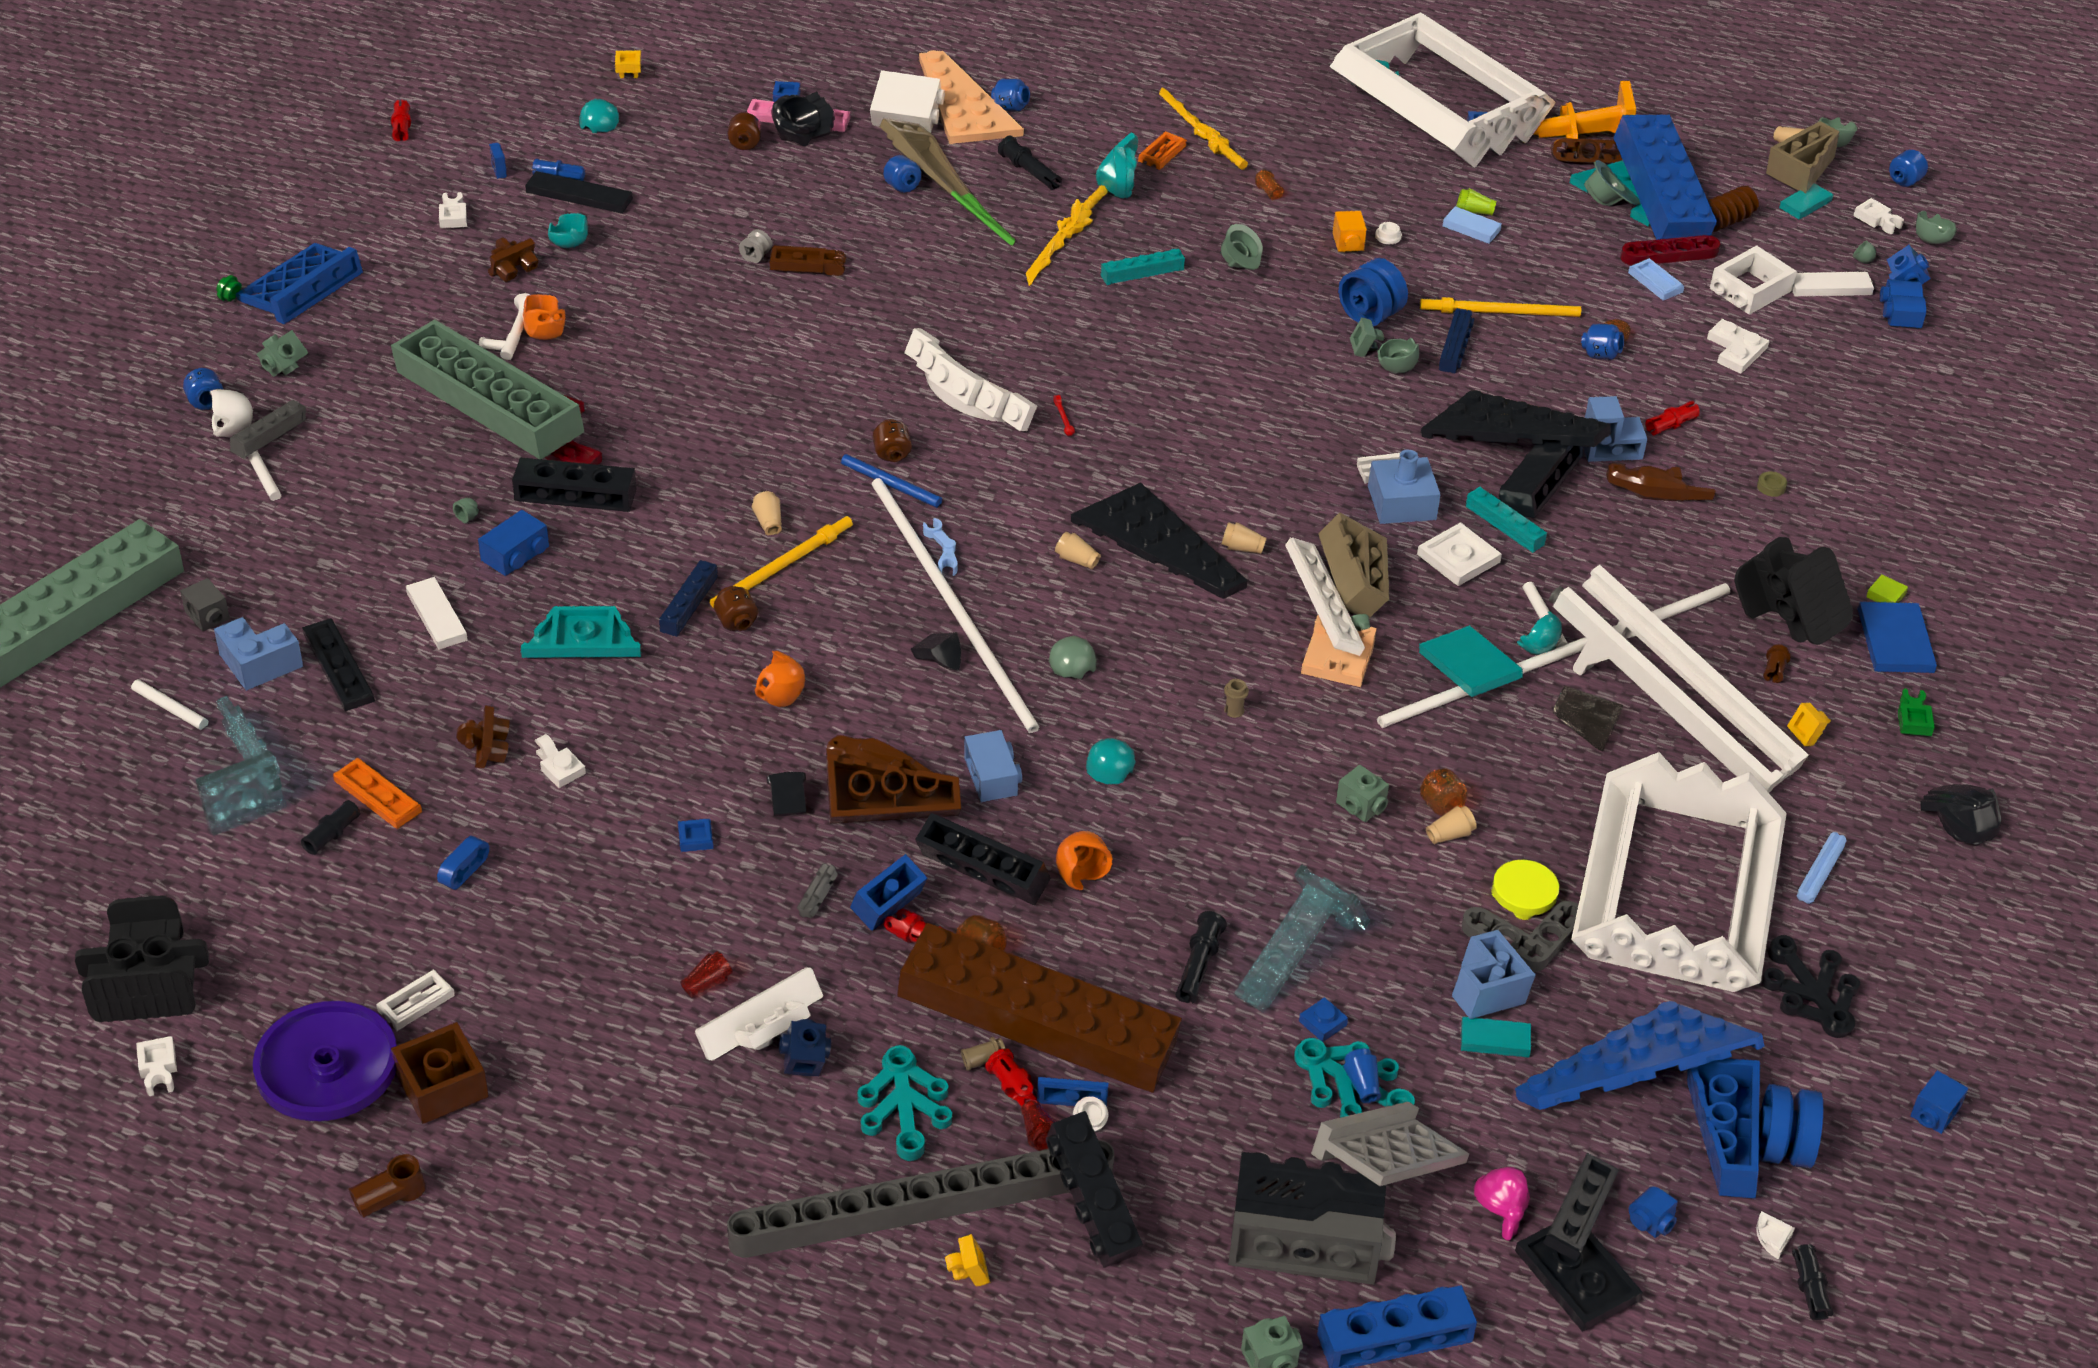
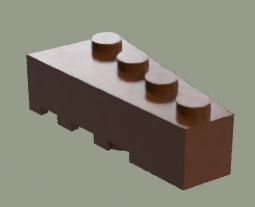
M827 753L826 771L830 824L928 818L931 813L940 817L959 816L960 814L959 777L922 770L915 771L899 768L900 766L882 765L867 762V760L849 759Z

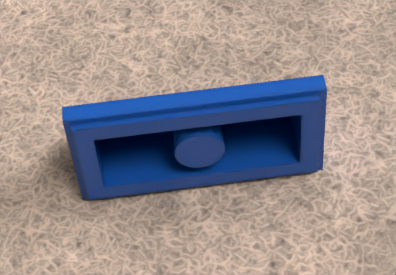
M1038 1077L1037 1102L1075 1106L1082 1098L1096 1097L1103 1101L1107 1107L1109 1083Z

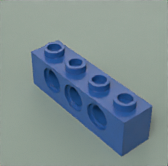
M1460 1285L1450 1288L1439 1287L1431 1292L1417 1295L1404 1294L1397 1299L1383 1302L1370 1301L1362 1306L1344 1310L1339 1308L1330 1310L1325 1314H1320L1317 1336L1329 1368H1353L1473 1342L1477 1321L1463 1287Z

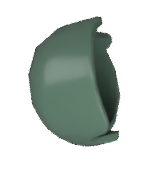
M1823 117L1819 119V121L1840 131L1837 147L1846 146L1858 129L1854 122H1849L1845 126L1842 125L1840 117L1833 120Z
M1921 211L1917 213L1916 234L1927 244H1943L1949 242L1955 236L1956 225L1948 219L1941 218L1939 214L1928 218L1927 212Z
M1409 338L1407 341L1404 339H1390L1386 341L1377 351L1380 365L1393 374L1406 373L1412 370L1418 363L1419 344H1415L1413 338Z
M1069 636L1060 639L1053 645L1050 651L1049 664L1056 675L1064 678L1074 677L1082 679L1089 670L1095 672L1097 658L1093 647L1086 639L1078 636Z

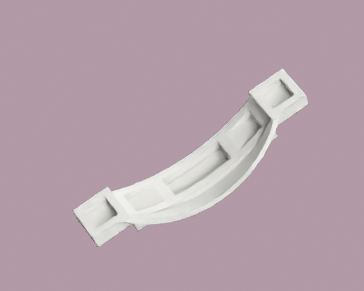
M921 328L913 329L905 354L917 361L916 366L925 372L930 388L942 401L970 416L990 421L1007 422L1019 431L1028 430L1037 405L1019 393H1012L968 370L939 346L940 341Z

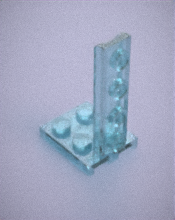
M227 696L217 700L218 709L224 716L222 725L245 760L195 779L207 825L213 836L287 807L281 790L282 784L278 775L280 774V768L276 758L271 751L267 750L262 738L257 740V735L251 722L245 723V717L240 706H234Z
M1303 864L1300 865L1294 874L1303 891L1234 993L1236 997L1262 1013L1269 1008L1331 913L1336 916L1335 921L1348 930H1352L1355 927L1363 932L1370 923L1356 895L1353 893L1349 895L1335 887V883L1325 877L1320 878L1311 873Z

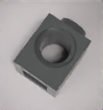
M208 578L180 590L186 614L202 632L230 619L226 598Z

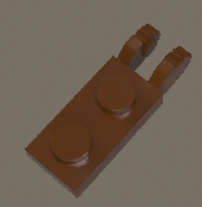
M774 245L772 246L770 257V270L824 272L827 275L840 276L845 271L844 263H846L847 257L844 252L839 250Z

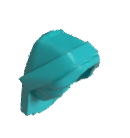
M1132 132L1110 151L1096 173L1097 184L1105 186L1110 193L1114 194V197L1122 199L1129 198L1132 195L1135 183L1133 179L1137 166L1135 155L1138 148V137Z

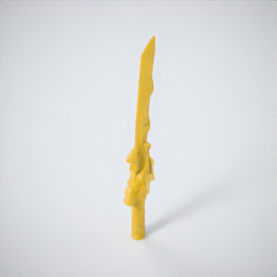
M1161 88L1159 95L1195 128V135L1208 140V146L1214 154H1223L1241 170L1247 167L1248 162L1233 149L1229 148L1228 139L1221 136L1220 132L1207 124L1200 123L1198 117L1192 115L1184 108L1183 103L1177 101L1165 88Z
M1099 186L1084 203L1076 199L1071 208V217L1064 218L1063 221H1057L1059 231L1026 272L1029 286L1039 272L1051 263L1050 257L1053 253L1064 246V240L1071 238L1072 234L1081 232L1084 227L1092 223L1093 220L1089 218L1092 215L1091 209L1108 193L1105 186Z

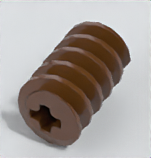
M1743 185L1708 200L1717 221L1713 232L1743 221V219L1750 218L1753 212L1757 211L1759 200L1752 188Z

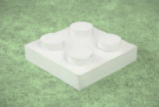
M1461 522L1419 545L1417 552L1418 556L1457 586L1500 563L1502 555Z

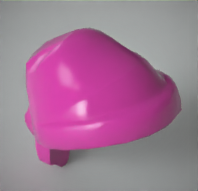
M1503 1167L1491 1170L1486 1175L1478 1178L1474 1186V1195L1484 1208L1503 1217L1502 1237L1510 1241L1518 1232L1519 1222L1523 1218L1530 1202L1527 1179L1523 1172L1514 1167Z

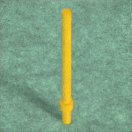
M1442 297L1441 300L1420 299V310H1440L1441 313L1452 314L1456 308L1482 313L1581 316V306L1457 301L1451 297Z
M845 516L832 525L827 524L817 530L816 535L733 586L749 590L822 544H830L837 539V535L853 526L851 518ZM717 596L710 599V605L712 607L714 606V601L717 598Z

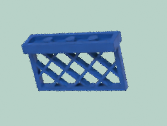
M313 243L237 292L236 297L237 300L273 313L276 321L286 324L363 273L356 249L348 247L341 252L318 243Z

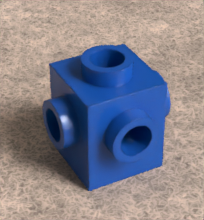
M1910 245L1887 259L1892 272L1889 274V277L1892 280L1918 281L1923 285L1931 279L1927 270L1930 267L1928 261Z

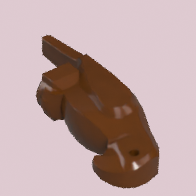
M1612 462L1607 469L1606 477L1610 484L1625 488L1643 499L1678 502L1684 500H1713L1716 492L1715 489L1686 485L1682 481L1680 467H1672L1666 471L1652 466L1629 469L1625 466L1626 464Z
M837 735L828 742L826 748V756L829 753L839 755L838 757L867 760V762L889 764L900 766L899 768L932 772L907 754L875 738L864 739Z

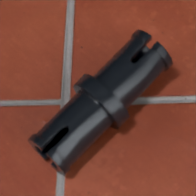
M346 800L331 815L323 816L318 822L319 825L301 839V845L305 851L316 855L329 841L338 839L343 834V829L360 816L361 813L358 806L354 802Z
M1810 1244L1800 1245L1797 1247L1798 1250L1794 1248L1792 1251L1800 1276L1797 1281L1799 1289L1805 1294L1810 1318L1812 1320L1828 1319V1316H1833L1834 1312L1826 1291L1828 1285L1826 1274L1820 1270L1815 1246Z

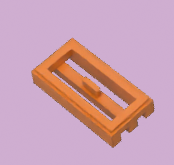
M1165 131L1139 154L1138 162L1143 163L1147 161L1148 166L1154 164L1156 169L1160 170L1186 147L1187 140ZM1159 149V151L1154 156H1151L1155 151Z

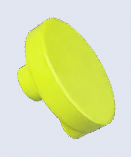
M1513 860L1503 864L1496 871L1491 892L1502 907L1513 912L1517 918L1528 920L1535 915L1549 911L1555 905L1559 894V882L1549 868L1538 862Z

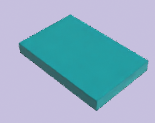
M1470 625L1419 644V653L1471 697L1523 677V669Z

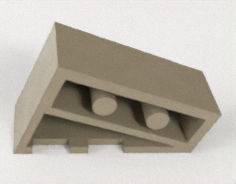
M1819 121L1770 148L1766 174L1798 191L1801 190L1807 193L1835 158L1840 131Z
M1339 512L1318 535L1337 591L1346 609L1352 614H1366L1370 618L1389 600L1387 538Z

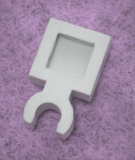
M458 192L457 197L454 199L448 198L447 193H444L442 195L443 204H439L440 228L467 227L466 203H463L462 193Z
M1872 198L1857 206L1854 212V217L1874 228L1880 225L1888 234H1893L1895 227L1901 229L1904 221L1898 215H1891L1892 209Z
M172 1036L136 1043L139 1073L141 1079L145 1078L144 1084L147 1094L154 1096L153 1088L159 1083L166 1084L168 1093L173 1092L174 1083L171 1073L177 1072Z

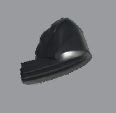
M817 91L806 97L784 95L773 103L771 109L777 133L783 141H794L802 146H807L811 139L832 133L835 112L824 97H820Z
M1969 784L1943 785L1928 791V794L1924 795V799L1920 801L1921 811H1937L1943 828L1956 841L1969 845H1980L1985 841L1995 838L2000 831L2001 814L1998 799L1993 788L1987 790Z

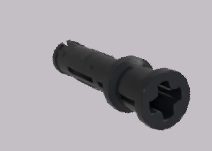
M1008 135L1001 140L998 146L999 155L1009 158L1015 167H1023L1050 190L1060 186L1054 180L1062 183L1061 176L1033 157L1028 147L1018 144L1017 139L1012 135Z
M1212 911L1200 913L1197 919L1198 929L1190 938L1191 953L1175 994L1176 998L1181 1002L1190 1003V1000L1192 1004L1196 1002L1209 960L1218 952L1220 945L1218 939L1227 927L1225 918Z

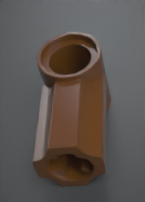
M402 1154L394 1157L388 1163L387 1170L348 1190L355 1207L364 1218L398 1200H416L424 1193L425 1182L418 1160L412 1155Z

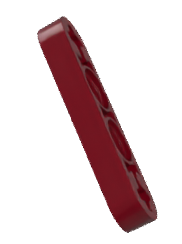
M1702 235L1628 242L1623 245L1620 258L1623 263L1631 266L1649 258L1656 264L1712 259L1718 255L1720 241L1713 236ZM1678 248H1683L1688 251L1679 250Z

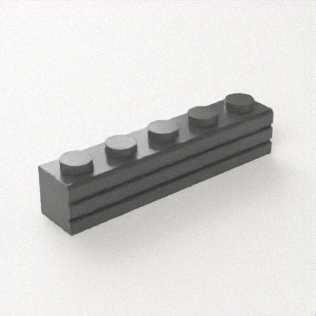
M291 400L277 408L275 411L231 436L230 451L243 459L304 422L306 420V406Z

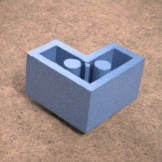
M1617 396L1589 397L1585 418H1594L1598 421L1609 423L1611 434L1595 447L1583 446L1587 461L1643 459L1647 436L1640 417L1624 418Z
M243 617L214 628L219 655L245 690L303 667L299 642L285 623L257 635Z
M1499 930L1472 936L1461 964V970L1452 997L1470 1019L1523 1005L1528 998L1535 973Z

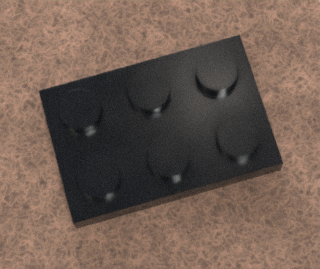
M1551 1225L1517 1242L1516 1253L1582 1332L1641 1301L1643 1295L1641 1289L1592 1232H1590L1576 1262L1543 1244Z

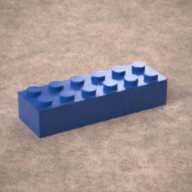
M1622 115L1614 135V141L1656 240L1702 235L1711 236L1717 222L1670 115Z

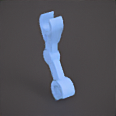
M933 518L934 528H929L923 522L924 536L934 538L943 549V554L938 561L939 570L942 573L944 567H952L954 576L958 571V563L954 554L956 542L942 531V522L939 519Z

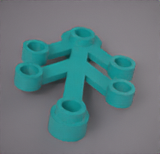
M1307 1038L1296 1047L1294 1060L1299 1067L1308 1070L1313 1088L1311 1092V1102L1313 1105L1325 1108L1331 1104L1332 1090L1325 1084L1324 1071L1335 1078L1342 1104L1340 1118L1350 1116L1346 1114L1347 1111H1353L1356 1114L1362 1113V1108L1356 1103L1353 1088L1355 1089L1346 1074L1343 1068L1344 1065L1334 1060L1344 1059L1349 1052L1357 1049H1369L1366 1043L1357 1041L1351 1045L1326 1047L1319 1039ZM1384 1058L1377 1062L1378 1076L1382 1080L1392 1081L1397 1078L1399 1065L1394 1059ZM1389 1067L1393 1069V1071L1387 1072L1383 1070V1068ZM1379 1087L1381 1098L1376 1102L1385 1107L1404 1102L1415 1104L1414 1096L1405 1089H1395L1387 1092ZM1317 1094H1324V1095H1326L1327 1097H1326V1098H1319V1097H1317L1316 1095H1317Z
M897 1045L888 1049L883 1056V1070L868 1084L862 1085L857 1091L858 1103L863 1107L869 1108L878 1103V1093L893 1079L895 1082V1089L872 1112L862 1116L861 1130L869 1136L879 1134L882 1130V1122L898 1107L901 1133L896 1138V1151L902 1159L914 1161L924 1154L925 1138L921 1132L915 1130L912 1106L931 1117V1123L935 1128H948L952 1124L951 1109L946 1106H939L932 1101H942L948 1096V1083L946 1080L935 1078L916 1066L917 1060L908 1047ZM908 1078L927 1088V1095L930 1099L911 1088ZM935 1087H940V1088H942L943 1090H942V1091H939V1092H936V1091H933L932 1089L935 1088ZM872 1094L873 1097L865 1098L863 1097V1095ZM939 1115L947 1116L944 1120L937 1119L936 1117ZM868 1122H876L877 1125H875V1126H868V1125H866V1123H868Z

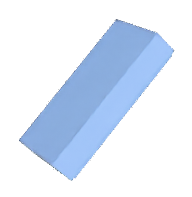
M1456 206L1443 220V227L1488 244L1501 231L1502 223Z
M1650 258L1629 267L1628 273L1663 301L1684 291L1682 283Z

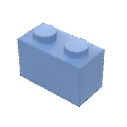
M1002 730L965 736L964 758L980 802L1017 796L1018 783L1022 782V772L1020 765L1013 762L1012 744L1010 741H1005Z

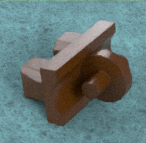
M504 237L497 239L496 249L491 251L489 275L491 277L498 275L506 283L517 277L518 270L515 267L517 265H521L526 272L536 269L539 260L534 253L535 242L531 238L518 244L515 240L508 242Z
M487 705L484 707L483 720L477 724L474 720H468L467 723H463L457 728L456 738L461 744L465 745L468 749L476 746L475 768H485L487 760L504 763L508 753L509 743L493 740V738L506 740L510 720L494 717V707Z

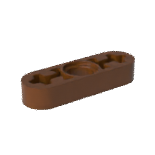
M1561 138L1556 140L1551 146V154L1558 161L1594 163L1596 160H1600L1603 163H1615L1623 160L1620 153L1615 155L1614 159H1612L1611 154H1601L1602 159H1599L1601 153L1599 144L1603 143L1602 149H1611L1613 144L1618 149L1614 140ZM1562 142H1564L1565 147L1575 148L1574 142H1578L1576 147L1577 158H1573L1575 153H1565L1564 157H1561V153L1557 152V147H1561ZM1587 143L1592 144L1595 148V154L1591 158H1585L1581 152L1582 147Z

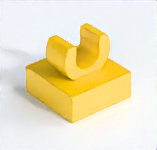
M641 50L616 51L615 71L619 73L620 78H624L625 73H633L634 78H638V74L641 73Z
M1810 702L1801 703L1787 727L1804 746H1813L1831 720L1823 711H1817Z
M970 1234L959 1238L958 1242L961 1253H952L945 1257L947 1270L949 1272L952 1271L954 1280L970 1277L975 1286L990 1283L984 1253L973 1235Z

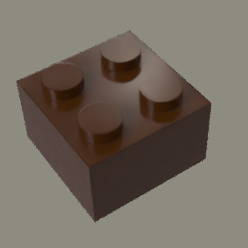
M458 1022L391 1048L397 1070L396 1076L422 1124L489 1097L485 1070Z

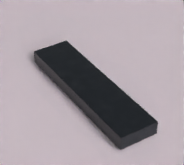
M536 171L525 185L526 193L622 214L633 200L631 191Z
M332 618L302 627L303 634L344 711L375 702L374 694Z
M1587 1153L1543 1244L1576 1262L1619 1169Z

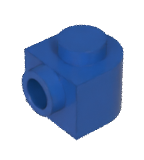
M1649 1187L1629 1205L1630 1220L1637 1229L1647 1231L1654 1238L1660 1234L1665 1236L1676 1224L1675 1212L1678 1201L1658 1187Z

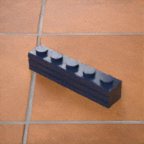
M1456 308L1441 354L1440 371L1456 373L1457 368H1461L1462 358H1464L1465 348H1467L1468 339L1470 338L1475 318H1472L1473 312L1471 310Z
M703 560L698 562L659 618L660 632L678 637L718 578L716 564Z

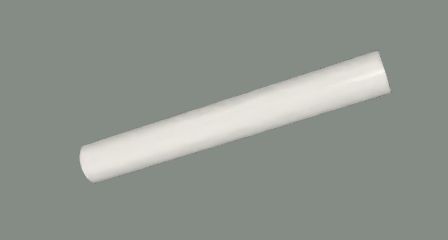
M258 451L253 452L247 457L269 498L272 501L280 499L281 493Z
M1525 583L1523 590L1539 618L1541 619L1543 616L1548 615L1549 609L1534 583ZM1563 634L1556 648L1568 644Z
M137 679L132 683L131 689L199 730L208 725L206 718L143 681Z

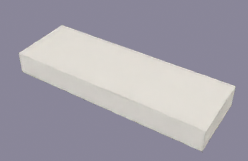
M1868 272L1796 273L1792 288L1794 296L1872 295L1874 290Z
M435 577L406 586L407 595L438 650L468 641L464 627Z

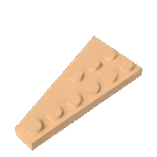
M933 50L927 53H919V61L925 77L940 79L941 89L945 90L943 105H939L938 109L949 144L1001 139L1008 135L1013 137L1023 136L1024 128L1000 105L995 104L994 99L944 51Z

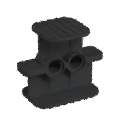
M1780 536L1767 544L1761 553L1741 565L1735 574L1734 582L1745 614L1754 619L1770 611L1778 612L1786 620L1792 639L1802 643L1808 640L1815 645L1823 644L1846 628L1853 618L1850 598L1847 594L1836 556L1830 548L1819 547L1808 555L1794 553L1790 539Z
M160 895L114 900L107 908L110 922L107 947L79 949L75 954V964L80 976L86 977L82 983L81 990L91 1018L102 1023L106 1021L113 1022L191 1014L196 1006L193 993L195 968H202L209 964V952L206 942L202 939L180 940L184 934L181 915L177 903L169 897Z

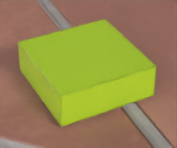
M1881 574L1868 589L1866 597L1875 602L1899 603L1906 595L1908 586Z

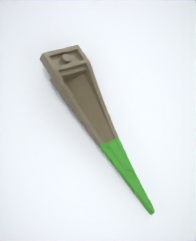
M887 118L882 119L879 127L887 133V138L893 141V146L902 155L916 162L922 173L1003 240L1013 246L1015 239L991 217L972 195L930 132L920 124Z

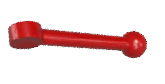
M1054 395L1055 406H1057L1065 426L1064 433L1067 436H1072L1075 433V428L1069 423L1062 405L1061 396Z

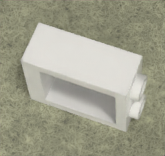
M1755 246L1714 268L1710 289L1750 315L1790 293L1797 271L1760 247ZM1750 272L1765 283L1753 289L1737 277Z

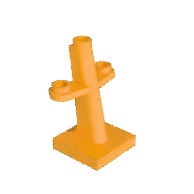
M1620 81L1617 105L1575 113L1572 102H1568L1565 105H1561L1560 116L1544 119L1533 135H1538L1539 138L1566 135V138L1578 139V134L1604 131L1616 133L1622 115H1636V106L1630 81ZM1574 142L1575 148L1566 147V149H1571V152L1576 151L1578 142Z

